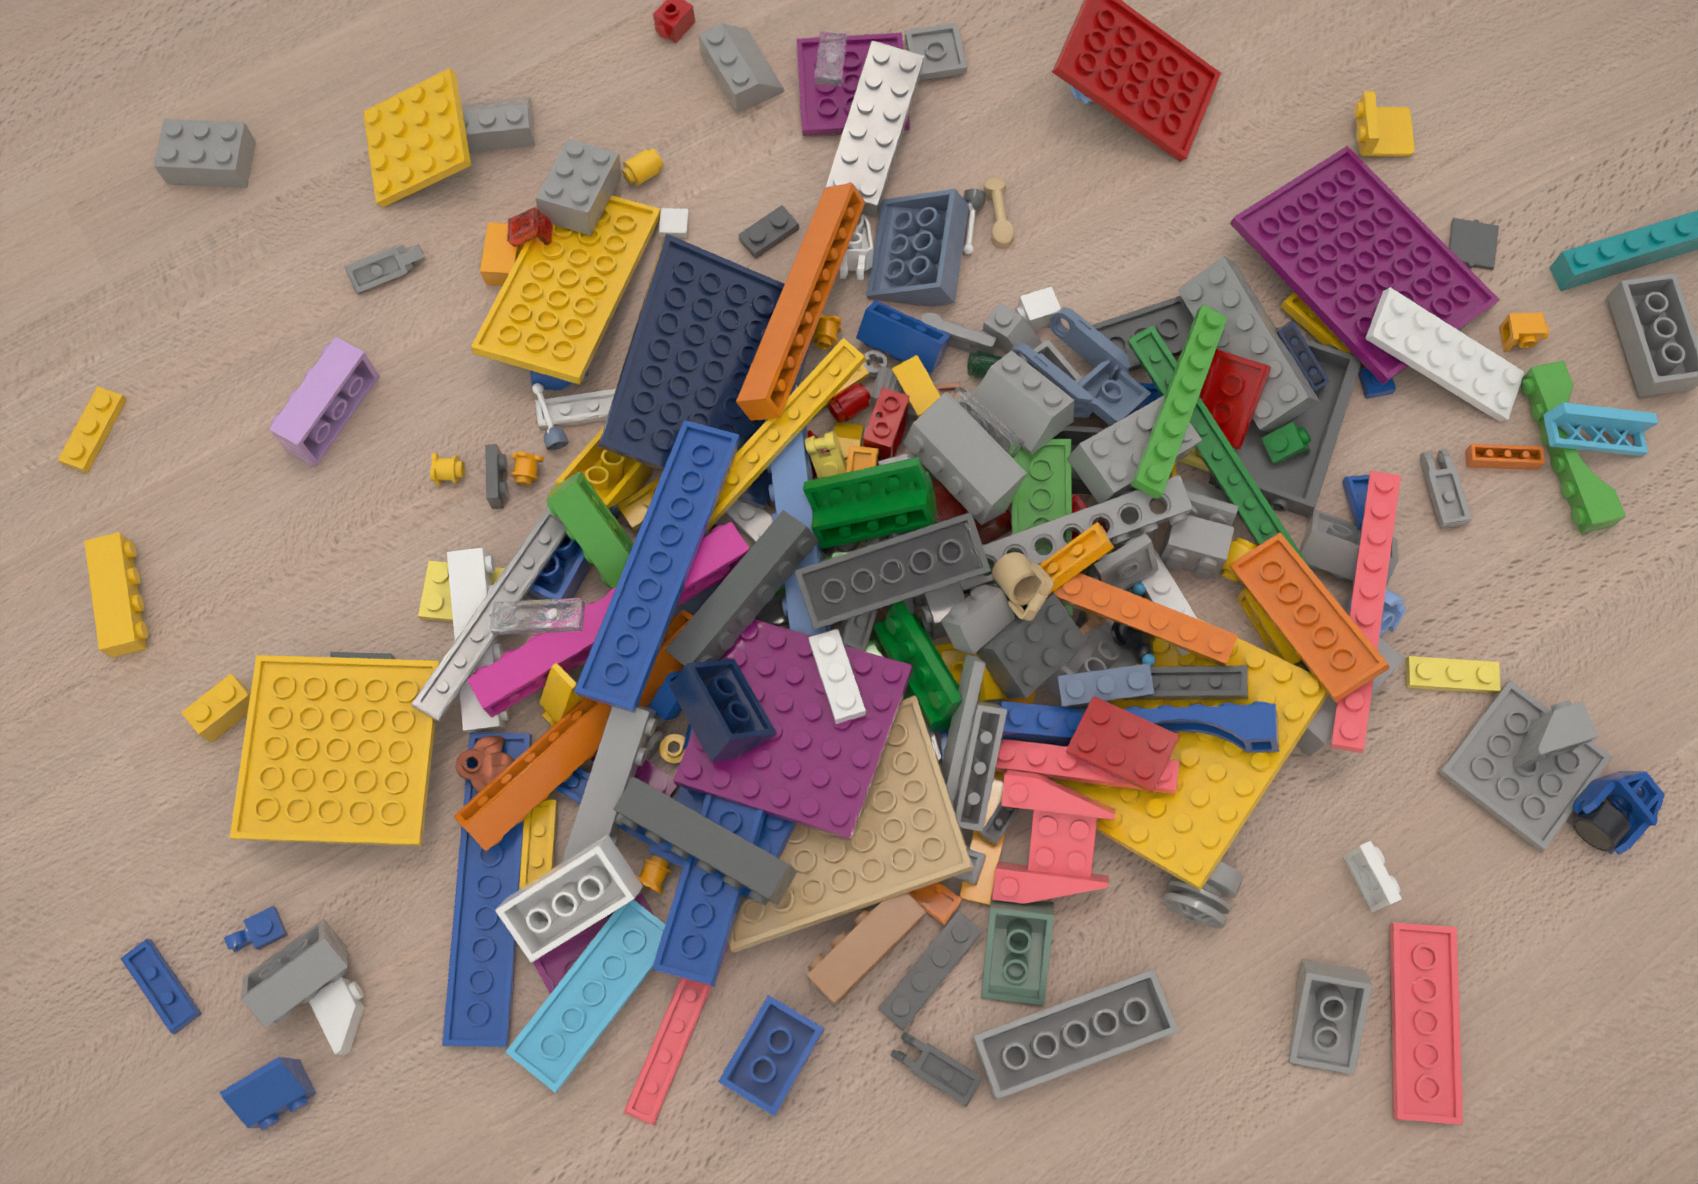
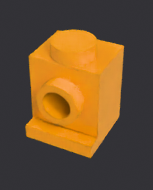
M1543 312L1509 313L1499 326L1503 351H1510L1513 346L1530 348L1537 345L1540 340H1546L1549 336V326L1545 323Z

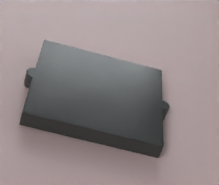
M1453 218L1449 249L1469 269L1477 267L1493 270L1495 267L1499 226L1481 223L1477 219L1470 221Z

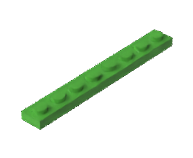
M1204 304L1197 310L1131 486L1155 499H1159L1164 493L1227 321L1226 316Z

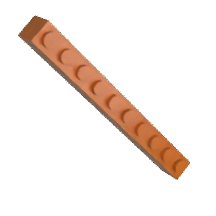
M853 183L824 188L736 401L751 421L780 418L865 205V201Z
M683 609L670 621L638 705L645 707L652 700L667 675L674 671H681L684 667L665 651L693 617L692 614ZM587 698L582 699L453 817L485 851L498 844L512 827L521 823L535 806L545 801L558 785L568 780L582 763L595 755L612 706Z

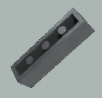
M1001 801L983 828V831L979 834V837L995 847L1020 808L1001 806Z

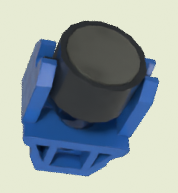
M1619 771L1592 780L1574 800L1572 808L1577 813V816L1572 821L1573 828L1592 847L1601 851H1607L1609 854L1616 851L1620 855L1630 849L1649 826L1657 824V814L1662 807L1665 794L1647 771ZM1606 797H1607V799L1611 802V804H1612L1613 806H1611L1610 804L1604 802V800H1605Z

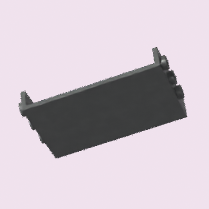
M1303 336L1330 383L1314 392L1320 402L1285 425L1294 422L1300 428L1303 426L1306 428L1312 442L1308 443L1311 452L1307 454L1300 452L1275 465L1261 439L1270 433L1259 430L1253 418L1241 450L1235 448L1234 451L1271 508L1282 512L1289 511L1308 518L1316 506L1361 361L1355 355L1340 351L1331 345L1313 342ZM1211 474L1209 484L1222 490Z

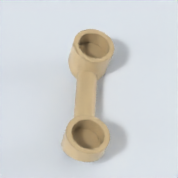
M991 177L986 179L983 188L986 197L993 200L996 218L991 240L996 247L1006 248L1012 244L1014 237V228L1006 218L1003 200L1006 182L1002 178Z

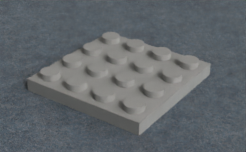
M1508 681L1438 774L1541 852L1547 848L1573 812L1574 800L1592 780L1597 779L1612 756L1590 741L1573 751L1517 768L1515 760L1530 725L1541 719L1540 713L1549 709L1512 681Z

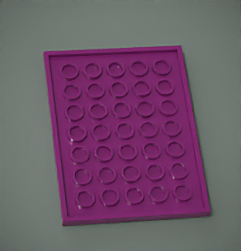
M1348 146L1234 216L1230 223L1382 384H1385L1409 367L1365 339L1384 290L1388 288L1394 289L1459 331L1494 307L1500 300Z

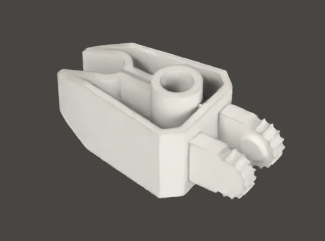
M861 215V223L856 225L839 268L840 279H846L848 270L856 271L857 280H864V271L872 267L873 244L869 221L865 215Z

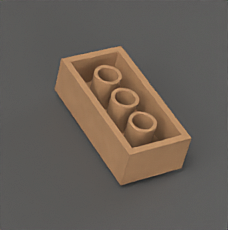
M908 893L876 903L877 906L871 912L866 908L854 920L855 924L853 926L855 928L849 934L843 931L831 943L833 950L826 957L819 954L808 965V981L834 1008L924 919L926 911Z

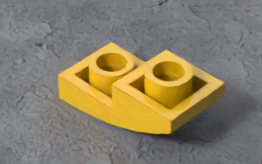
M917 355L892 368L906 395L910 396L909 402L919 418L940 398L937 389Z

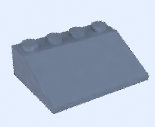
M956 189L882 200L873 262L866 294L868 299L924 306L955 303L969 205Z

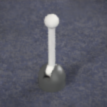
M967 189L964 191L963 199L969 205L970 211L966 244L963 246V252L966 255L972 254L974 250L971 244L975 211L982 209L985 203L986 194L979 189Z

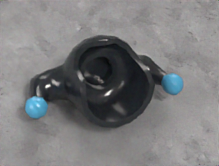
M1136 583L1133 586L1134 594L1145 598L1144 592L1146 588L1144 584ZM1114 621L1111 628L1113 641L1121 649L1131 652L1139 665L1150 663V667L1154 666L1153 642L1156 637Z

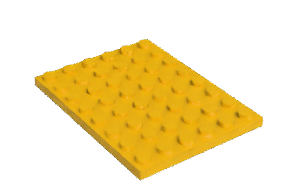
M1155 638L1153 642L1155 664L1152 667L1220 666L1191 653L1181 656L1176 646L1161 639ZM1237 638L1226 666H1248V699H1121L1108 701V703L1123 710L1131 706L1152 709L1161 705H1169L1174 708L1188 707L1192 704H1202L1204 706H1219L1223 703L1251 705L1258 701L1276 704L1279 722V752L1246 753L1235 744L1216 736L1204 733L1179 732L1176 734L1180 735V739L1170 758L1171 760H1180L1176 794L1153 792L1152 794L1145 790L1052 779V781L1060 785H1065L1086 797L1116 809L1115 820L1097 818V832L1199 891L1206 884L1329 695L1312 673L1240 638Z

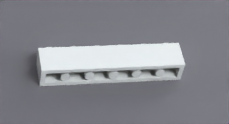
M484 548L447 552L455 640L493 587L491 573H495V562L493 556L489 555V552ZM497 638L474 672L480 667L490 666L500 660L504 653L502 644L498 643ZM467 681L460 691L463 731L470 733L506 728L505 721L509 720V708L491 718L482 708Z

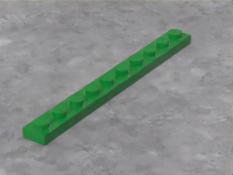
M1154 325L1128 339L1127 343L1160 395L1164 396L1177 361ZM1198 397L1190 419V424L1202 439L1195 449L1229 502L1238 506L1237 514L1250 535L1259 546L1281 532L1308 565L1201 398Z

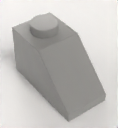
M1001 302L997 304L983 323L982 331L995 337V347L1006 354L1018 343L1026 344L1032 349L1042 343L1024 317Z

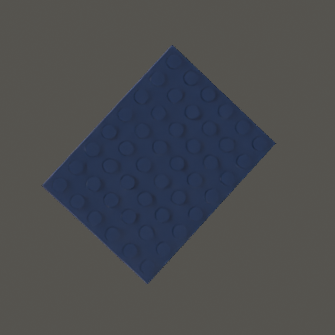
M666 234L657 256L598 447L663 471L684 420L739 434L741 442L737 449L738 452L765 423V419L751 421L736 401L785 284ZM811 341L794 382L797 386H799ZM766 468L737 500L761 509L765 507L769 495V484H772V473L769 474Z

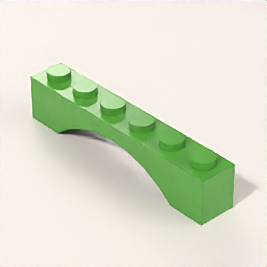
M1562 360L1531 367L1522 378L1521 388L1530 402L1532 417L1539 425L1542 443L1547 447L1551 456L1552 469L1558 474L1562 494L1568 500L1572 510V520L1578 526L1580 533L1583 534L1614 527L1626 515L1616 490L1604 483L1587 467L1576 449L1550 447L1543 414L1563 402L1569 403V397L1574 386L1565 362ZM1557 427L1559 438L1566 439L1569 435L1561 427Z

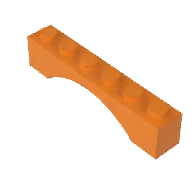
M1078 573L1054 591L1060 602L1129 626L1220 666L1227 665L1239 636L1081 573Z

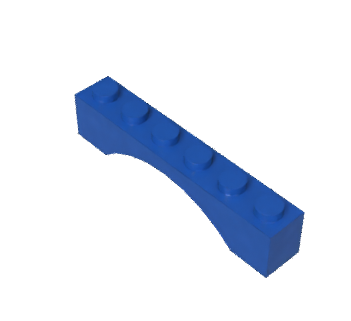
M1258 701L1251 705L1223 703L1219 706H1204L1202 704H1192L1188 707L1178 708L1161 705L1152 709L1131 706L1125 710L1174 733H1204L1222 738L1235 744L1246 753L1279 752V722L1276 704Z

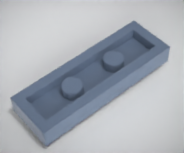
M1150 663L1057 676L1061 708L1090 704L1093 696L1103 701H1113L1154 695Z

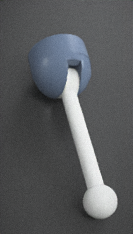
M536 383L533 385L532 391L537 394L549 428L544 434L546 449H560L569 443L563 429L553 425L542 393L544 388L542 384Z

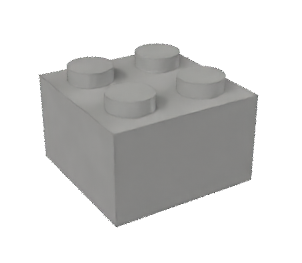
M1187 515L1188 519L1174 525L1169 524L1160 552V558L1166 568L1171 571H1188L1200 579H1215L1227 560L1235 527Z

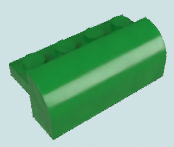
M919 457L804 482L803 491L813 510L811 528L815 537L819 540L818 543L821 549L925 528L936 523V500L929 472L924 471Z
M903 601L894 603L885 620L875 623L872 630L889 659L912 665L913 671L907 685V690L911 696L917 697L922 714L930 729L934 732L950 729L952 716L963 700L958 693L959 685L916 614H911Z

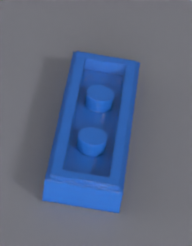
M145 939L120 958L171 1034H176L202 1014L151 939Z

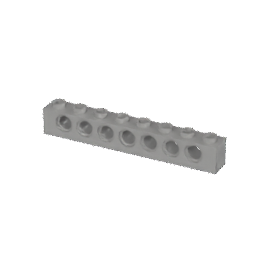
M1178 475L1168 479L1164 493L1159 499L1136 490L985 544L983 549L987 561L992 562L994 565L1000 558L1012 551L1020 552L1031 563L1039 565L1067 545L1063 535L1068 531H1075L1080 535L1090 528L1094 522L1103 521L1108 525L1109 531L1106 534L1114 546L1130 540L1129 535L1139 531L1142 535L1157 531L1159 529L1158 525L1167 521L1170 522V525L1183 522L1188 519L1187 514H1190L1193 507L1181 476ZM1155 500L1161 501L1165 506V512L1162 514L1153 513L1149 508V503ZM1124 511H1132L1137 517V522L1131 525L1125 524L1121 520L1120 514ZM1040 541H1046L1051 545L1052 551L1047 555H1040L1035 551V545ZM981 574L959 583L963 594L970 592L971 595L972 590L982 584L991 585L995 581L992 578V574L989 576Z

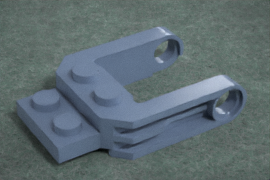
M1061 308L1050 318L1049 323L1052 332L1095 367L1078 383L1043 354H1038L1026 344L1018 343L1010 350L1018 356L1021 353L1026 358L1028 364L1074 399V417L1089 418L1095 413L1111 426L1135 412L1151 395V392L1129 375V356L1070 308ZM1061 318L1068 322L1070 329H1067L1062 324Z

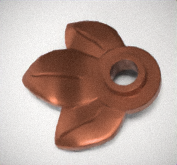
M491 735L479 739L473 749L462 752L456 760L455 767L459 776L470 780L475 791L479 793L515 760L508 754L501 752L504 746V737ZM470 759L475 760L477 767L474 769L468 768L466 761Z

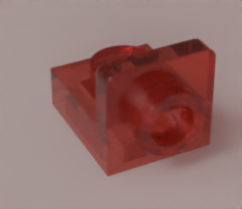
M534 207L508 219L507 241L513 247H516L537 237L545 245H549L552 243L553 225L547 216H544Z

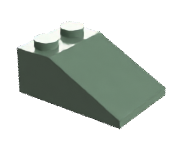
M991 895L981 998L1044 1005L1054 920V902L1036 901L1022 904L992 900L993 895Z

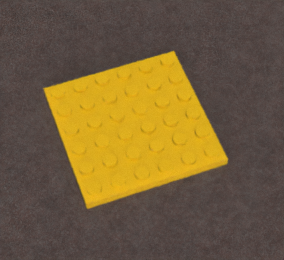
M256 655L230 839L422 846L436 720L412 707V702L440 661Z

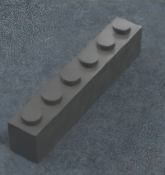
M782 510L665 651L684 667L687 663L720 660L725 652L734 645L735 640L745 628L754 621L756 615L766 603L773 598L786 579L793 574L802 560L811 553L819 540L807 526Z
M632 777L613 810L622 815L621 823L635 831L638 826L647 830L644 836L659 845L665 840L673 845L670 851L687 860L689 855L698 859L696 866L713 875L715 870L724 874L725 876L722 881L739 890L741 885L750 889L751 892L748 896L763 905H766L769 900L778 906L798 872L788 863L635 777Z

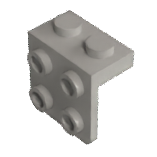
M1182 479L1193 507L1190 514L1187 515L1232 526L1237 515L1238 506L1231 504L1222 490Z

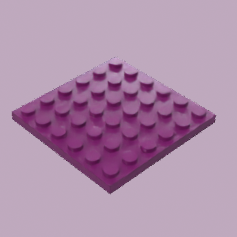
M754 619L735 640L734 645L725 652L722 660L735 659L777 734L735 759L711 762L693 730L673 782L675 785L696 792L708 794L712 797L754 810L760 809L765 814L851 841L910 680L913 667L910 664L844 646L866 710V716L836 724L809 644L808 637L811 636Z

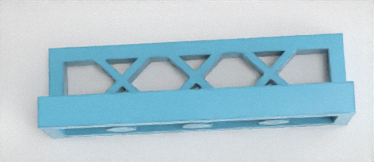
M1566 402L1543 414L1550 447L1643 456L1648 453L1644 431L1658 424L1656 413ZM1557 427H1561L1569 436L1566 439L1559 438ZM1580 429H1583L1591 437L1590 441H1586L1578 433ZM1603 432H1607L1614 440L1613 444H1610L1602 436ZM1626 434L1633 435L1635 446H1632L1624 438Z

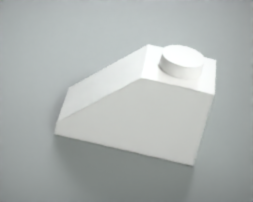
M342 977L319 990L318 994L309 1003L334 1053L345 1056L351 1051L362 1017L364 1006L360 999L364 995L356 981L351 982V980Z

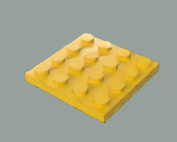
M451 68L363 111L375 201L379 206L386 207L471 166L457 74Z

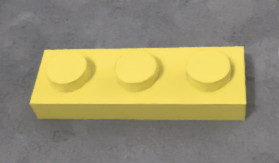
M1409 656L1405 659L1406 688L1497 694L1501 691L1499 662Z

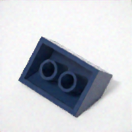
M735 659L687 663L669 686L711 762L735 759L777 734Z

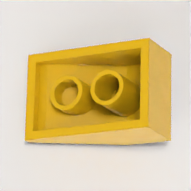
M603 427L558 477L555 485L581 471L609 509L636 493L652 474V467L599 448L598 444L604 429Z

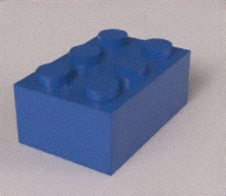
M768 995L718 1082L776 1117L825 1030L820 1025Z

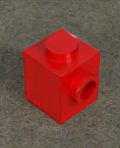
M665 0L653 13L655 30L658 35L677 43L695 23L693 5L685 0Z

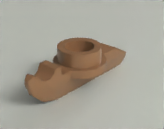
M1086 612L1087 621L1079 630L1084 635L1092 627H1101L1107 618Z

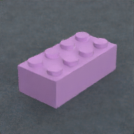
M335 337L331 344L325 346L318 362L307 371L305 380L297 390L291 393L287 405L281 413H278L273 418L269 428L287 452L314 467L317 466L380 377L365 352L338 337Z

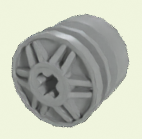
M1220 861L1201 891L1185 882L1170 881L1167 888L1171 892L1164 893L1161 902L1188 921L1222 929L1227 921L1223 914L1230 913L1232 908L1220 897L1235 898L1243 881V876L1233 867Z

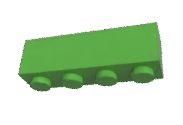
M580 471L551 488L546 499L550 512L555 517L559 516L564 523L568 536L573 541L576 540L582 547L585 559L590 564H594L599 570L603 583L613 589L617 587L634 543Z

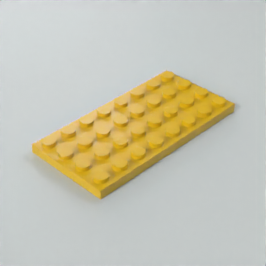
M611 195L591 235L539 221L538 217L471 345L472 354L580 385L660 219V208Z

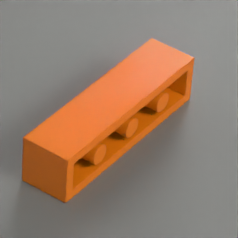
M1470 444L1465 450L1466 467L1539 470L1545 464L1544 447Z

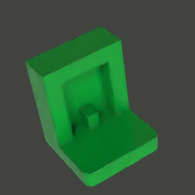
M1294 422L1261 438L1275 465L1300 452L1305 454L1311 452L1308 443L1312 442L1309 433L1304 426L1300 428Z

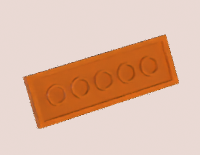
M1281 532L1229 564L1232 572L1335 703L1389 669L1387 661Z

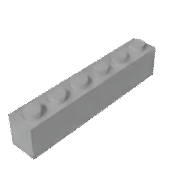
M638 705L635 713L612 706L561 863L606 835H609L617 847L619 837L615 835L618 826H622L623 823L620 822L622 815L613 810L632 777H635L637 767L642 766L646 759L648 749L644 748L647 737H651L655 731L657 719L654 718L656 710Z

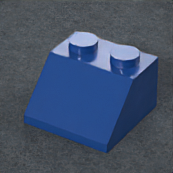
M278 1057L219 1093L247 1128L265 1130L280 1121L278 1116L290 1110L293 1113L308 1105V1098L315 1095L316 1091L300 1059Z

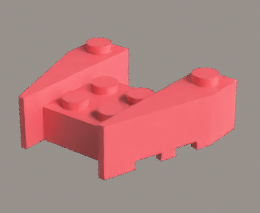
M1007 770L1004 775L1001 806L1034 810L1028 865L998 862L995 868L992 900L1025 904L1108 888V875L1092 874L1097 818L1115 820L1116 809L1086 797L1065 785H1060L1039 773Z

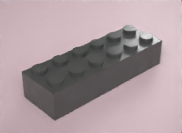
M970 512L795 570L794 572L813 629L816 630L985 574L991 570L972 513Z

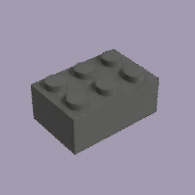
M1055 593L1048 595L1032 621L1020 619L1014 614L1016 618L976 652L978 657L985 662V667L1007 699L1027 698L1087 643V640ZM1028 604L1024 605L1022 608L1026 610Z

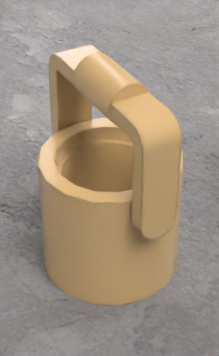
M1019 552L1004 555L997 561L992 571L993 580L1010 599L1008 602L1010 608L1020 619L1032 621L1047 599L1053 587V580L1038 564L1031 563ZM1028 604L1026 610H1024L1021 606Z

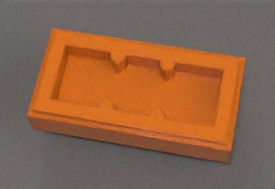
M940 882L908 892L928 915L943 926L963 900Z

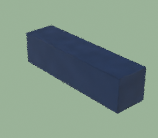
M1291 320L1278 328L1279 335L1314 392L1330 383L1294 321Z

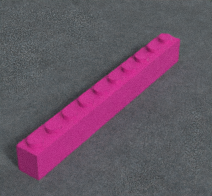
M732 521L726 525L715 527L708 536L702 539L676 607L726 578L750 550ZM616 587L611 589L599 601L583 606L579 613L570 618L559 620L547 632L532 636L520 648L507 651L500 657V660L490 666L480 667L474 672L473 676L467 679L482 708L491 718L545 687L550 669L555 663L568 673L587 661Z

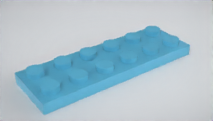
M635 900L617 909L505 1053L552 1091L558 1093L652 970L666 924Z

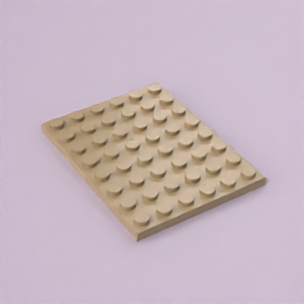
M916 696L904 699L900 704L851 841L796 824L780 859L791 865L798 872L778 906L769 900L766 905H763L747 897H741L728 941L730 950L733 953L974 870Z

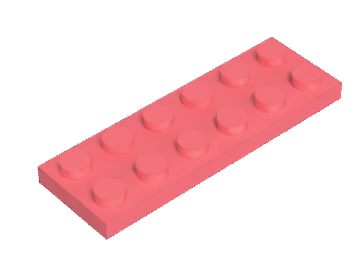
M1393 922L1390 924L1394 1120L1463 1125L1457 927Z

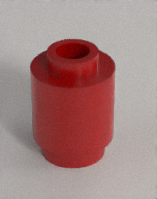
M853 383L831 398L832 401L827 406L835 420L841 423L844 420L849 421L870 406L869 400L871 396L864 385L859 386Z

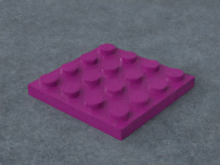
M902 33L796 39L802 136L843 134L872 40L903 49ZM909 115L904 130L910 129Z

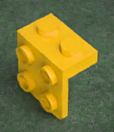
M1364 91L1359 102H1356L1354 106V118L1357 125L1356 141L1359 145V155L1411 156L1415 151L1410 109L1408 107H1377L1375 91Z

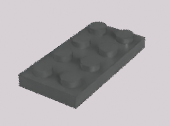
M1178 296L1092 326L1129 356L1130 368L1128 371L1131 372L1143 367L1128 345V339L1154 325L1172 355L1176 357L1181 355L1194 317L1182 297Z

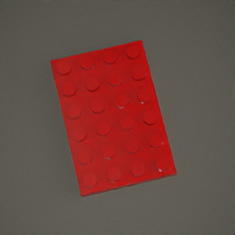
M1083 0L1052 70V73L1179 162L1188 156L1221 75V72L1122 0Z

